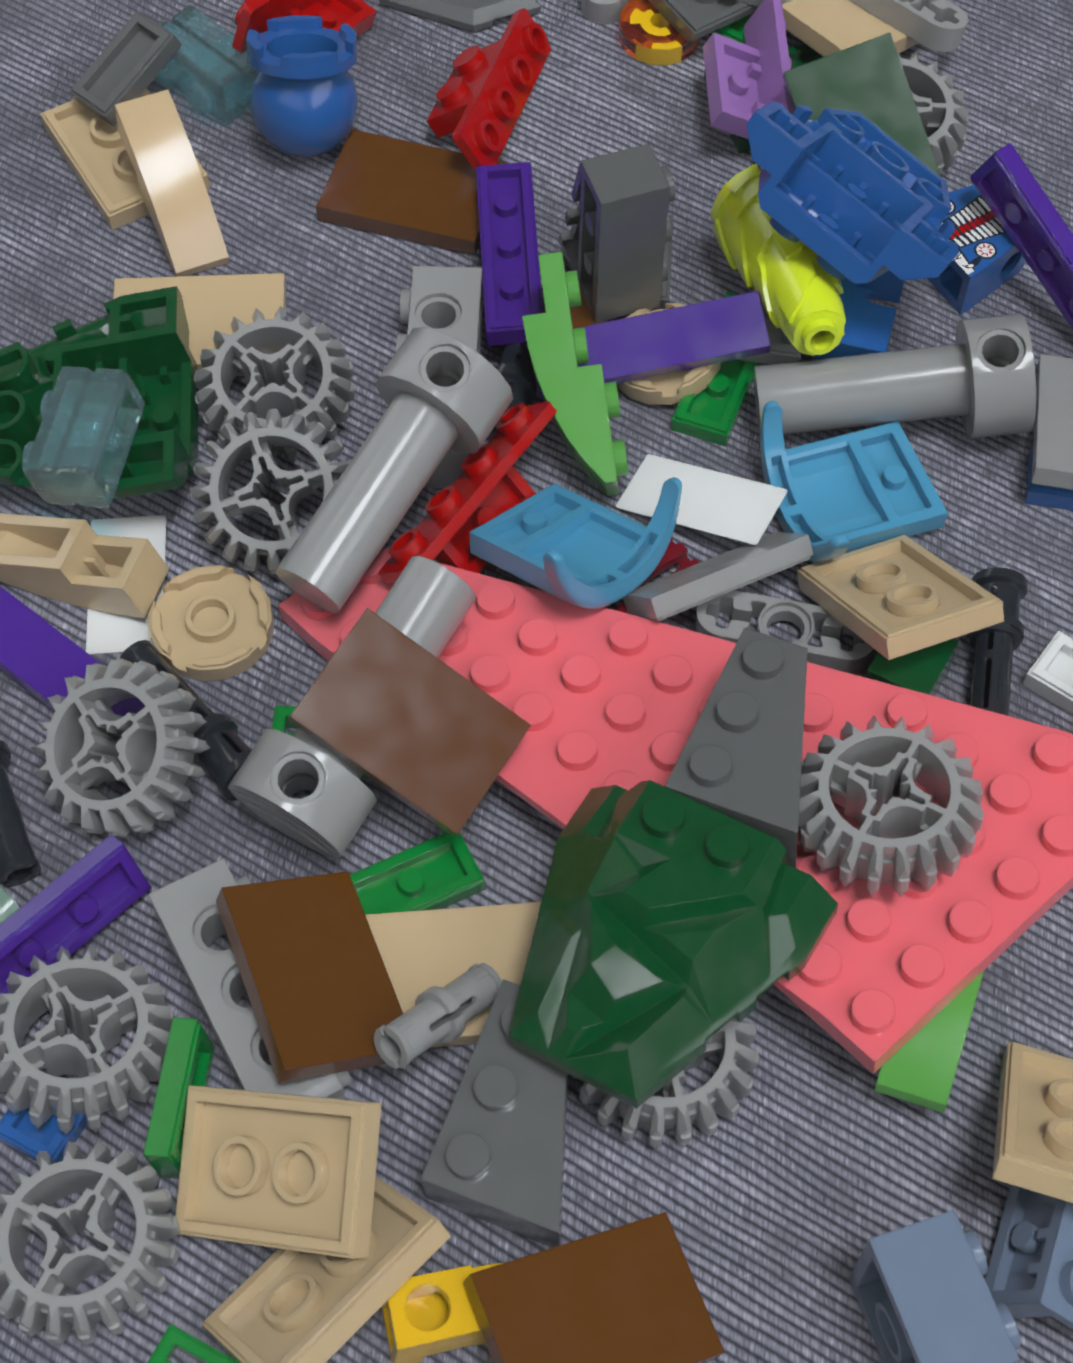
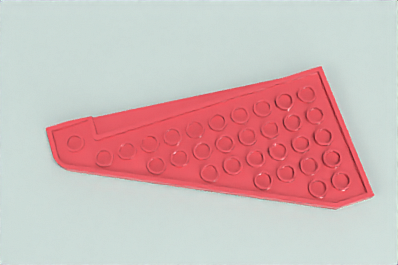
M381 549L338 613H331L321 609L295 592L278 605L282 620L316 652L329 661L363 612L368 608L375 613L395 584V582L386 583L378 574L379 570L391 557L388 553L389 550ZM439 563L465 581L474 591L477 599L438 659L531 725L496 777L497 781L562 829L570 821L591 788L617 785L630 790L639 782L648 780L665 787L736 645L735 642L605 607L597 609L582 608L565 602L542 590ZM807 662L802 762L806 758L807 753H818V743L821 742L824 734L840 739V731L847 721L860 731H865L867 723L873 715H875L882 728H893L894 724L903 716L908 727L907 730L917 733L930 723L934 733V743L953 738L957 748L955 758H971V765L974 768L972 779L981 781L983 790L981 810L984 812L982 826L981 830L976 833L975 847L972 853L969 854V857H960L959 868L952 877L937 872L936 883L932 885L929 891L914 879L910 880L908 891L902 897L895 891L892 883H881L880 889L871 896L866 886L867 880L859 877L844 888L842 881L839 879L840 867L821 872L819 865L816 863L817 852H804V847L800 842L801 830L798 829L796 869L812 875L838 903L835 917L806 967L789 981L783 976L773 985L874 1074L1073 887V734ZM914 781V783L919 789L931 795V793L927 791L923 786ZM932 796L931 802L936 805H939L935 798ZM833 802L843 819L859 830V823L852 817L844 814L845 807Z

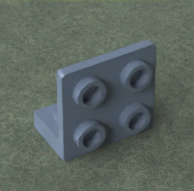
M1010 1185L985 1281L995 1304L1004 1303L1013 1317H1053L1073 1329V1203Z

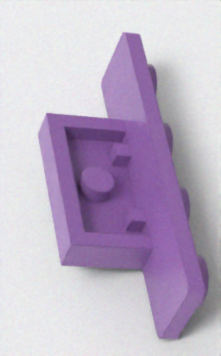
M763 0L744 26L745 44L713 33L703 46L711 126L721 129L728 134H735L749 139L746 123L756 110L770 102H777L784 105L791 114L794 113L795 110L783 79V73L791 70V58L788 52L786 20L783 15L782 0Z

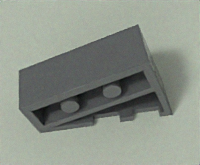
M650 144L581 160L571 193L573 201H579L578 208L566 211L567 226L572 225L571 231L560 233L558 242L571 271L577 270L579 288L594 322L599 323L630 315L642 308L649 310L660 307L662 282L668 279V267L664 256L665 243L671 242L672 239L668 208L669 202H673L676 197L675 183L670 169L666 165L660 166Z
M744 628L665 787L777 838L787 849L786 864L796 868L808 648Z
M503 979L424 1169L421 1182L427 1199L553 1248L561 1245L569 1073L509 1042L508 1033L520 985Z

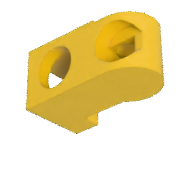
M503 1263L473 1268L469 1265L410 1277L381 1307L391 1363H420L425 1356L470 1345L486 1344L463 1282L471 1273Z

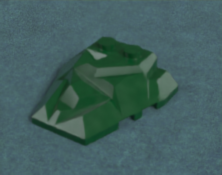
M177 286L119 296L104 303L107 315L76 329L70 319L56 324L52 327L57 337L31 349L25 350L19 342L0 349L1 484L123 498L178 489L187 481L188 475L195 473L194 466L198 463V407L195 395H197L196 392L199 389L196 388L194 375L195 370L198 369L189 349V327L182 295Z
M651 780L641 781L630 790L617 785L591 788L556 840L552 863L508 1033L509 1042L637 1109L706 1051V1040L733 1018L741 1022L756 1009V999L784 976L789 981L806 967L835 917L838 903L812 875L786 864L787 849L777 838Z

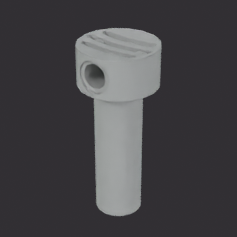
M1020 313L959 320L956 331V344L761 365L754 366L753 368L759 434L761 432L763 407L770 401H777L782 408L783 435L962 416L966 434L970 439L1029 433L1034 427L1036 414L1035 363L1028 324L1024 315Z
M427 327L413 328L376 382V386L380 396L389 407L275 571L278 577L294 592L328 612L338 613L449 449L464 454L477 453L514 399L511 387L490 362L462 341L442 331Z
M412 556L375 614L438 658L477 598L474 591L465 581L443 565L428 558ZM299 728L294 736L279 730L266 729L228 786L231 793L242 804L268 824L306 847L336 859L342 856L377 801L373 792L360 780L362 772ZM301 790L314 791L303 799L291 798Z

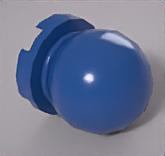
M302 15L267 20L268 31L260 34L250 29L246 39L247 60L255 70H258V73L254 76L250 103L255 126L268 142L285 154L311 158L333 151L351 132L358 108V96L354 78L348 72L357 63V33L345 23L340 26V32L322 28V17Z

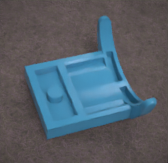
M770 401L764 405L760 432L761 464L765 484L787 489V493L775 515L784 533L809 534L814 555L810 556L811 559L808 561L823 562L839 558L845 553L898 536L906 535L909 537L944 526L948 512L898 421L785 450L782 408L777 401Z
M673 477L663 483L658 504L647 527L554 483L470 531V553L565 602L587 609L608 606L626 597L639 587L653 573L663 558L676 525L682 482L678 478Z

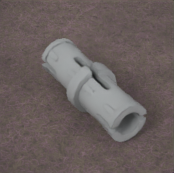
M476 963L469 967L467 972L446 986H433L419 994L415 1000L414 1007L387 1025H382L376 1029L374 1044L380 1057L390 1067L394 1069L401 1067L402 1069L409 1065L411 1060L437 1042L446 1044L462 1035L465 1030V1023L493 1005L502 983L498 973L486 963H480L479 965Z

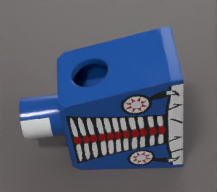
M975 185L949 192L952 209L942 220V224L946 219L954 223L955 232L948 240L958 245L959 254L938 278H927L960 315L970 310L1017 275L1025 265V259Z

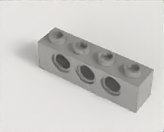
M413 266L411 289H401L400 322L401 324H408V333L397 334L396 352L413 328L427 327L442 331L462 341L480 354L483 320L482 268ZM449 449L423 488H445L451 486L462 474L461 464L469 454Z
M223 858L148 894L159 923L241 1089L345 1099L343 1087L352 1083L348 1071L278 1083L273 1066L266 1063L269 1055L253 1008H244L237 1005L240 998L247 991L232 947L222 951L210 948L215 939L227 934L216 904L221 888L251 884L247 876L235 880Z

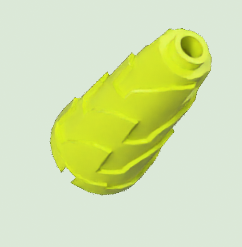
M754 164L732 177L716 196L710 213L714 222V228L712 227L713 233L733 270H738L747 288L759 291L761 304L775 327L781 328L791 344L800 353L811 356L826 354L838 346L845 335L844 325L846 318L840 294L844 293L841 281L827 273L816 260L818 254L802 241L792 242L784 238L770 224L772 217L760 208L758 189L761 171L758 164Z

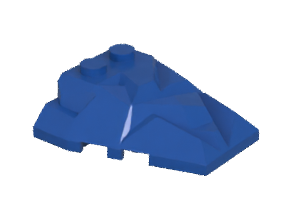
M770 102L754 112L746 125L752 160L762 167L758 189L760 208L772 217L770 224L780 235L792 242H799L800 240L817 253L816 260L827 273L840 280L848 278L854 284L869 283L887 271H891L900 280L938 278L959 254L958 245L948 240L955 232L954 223L946 219L942 224V220L952 209L947 182L863 114L857 111L825 108L817 121L808 120L814 112L809 106L799 105L794 113L791 114L784 105L777 102Z

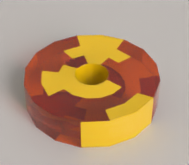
M631 0L627 2L620 13L619 41L624 51L635 60L649 65L667 66L684 61L693 55L700 45V38L687 42L648 0Z

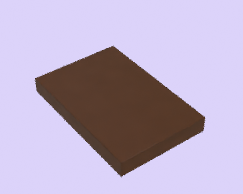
M351 130L317 203L318 220L475 255L480 243L476 171L463 153L364 131ZM498 161L496 165L506 164V162Z
M368 608L363 612L287 719L452 837L459 834L531 727L528 722Z
M349 872L222 887L216 899V904L278 1083L386 1064L376 1050L374 1033L380 1026L387 1025L402 1015L403 1011Z
M666 1212L471 1273L463 1282L493 1363H708L725 1353Z

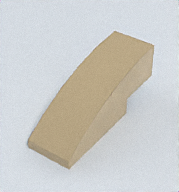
M163 90L115 104L118 132L136 172L138 188L175 277L188 276L229 263L228 252L207 188L169 90Z
M0 513V582L78 607L111 614L140 618L146 617L169 571V567L148 539L97 535L85 519Z

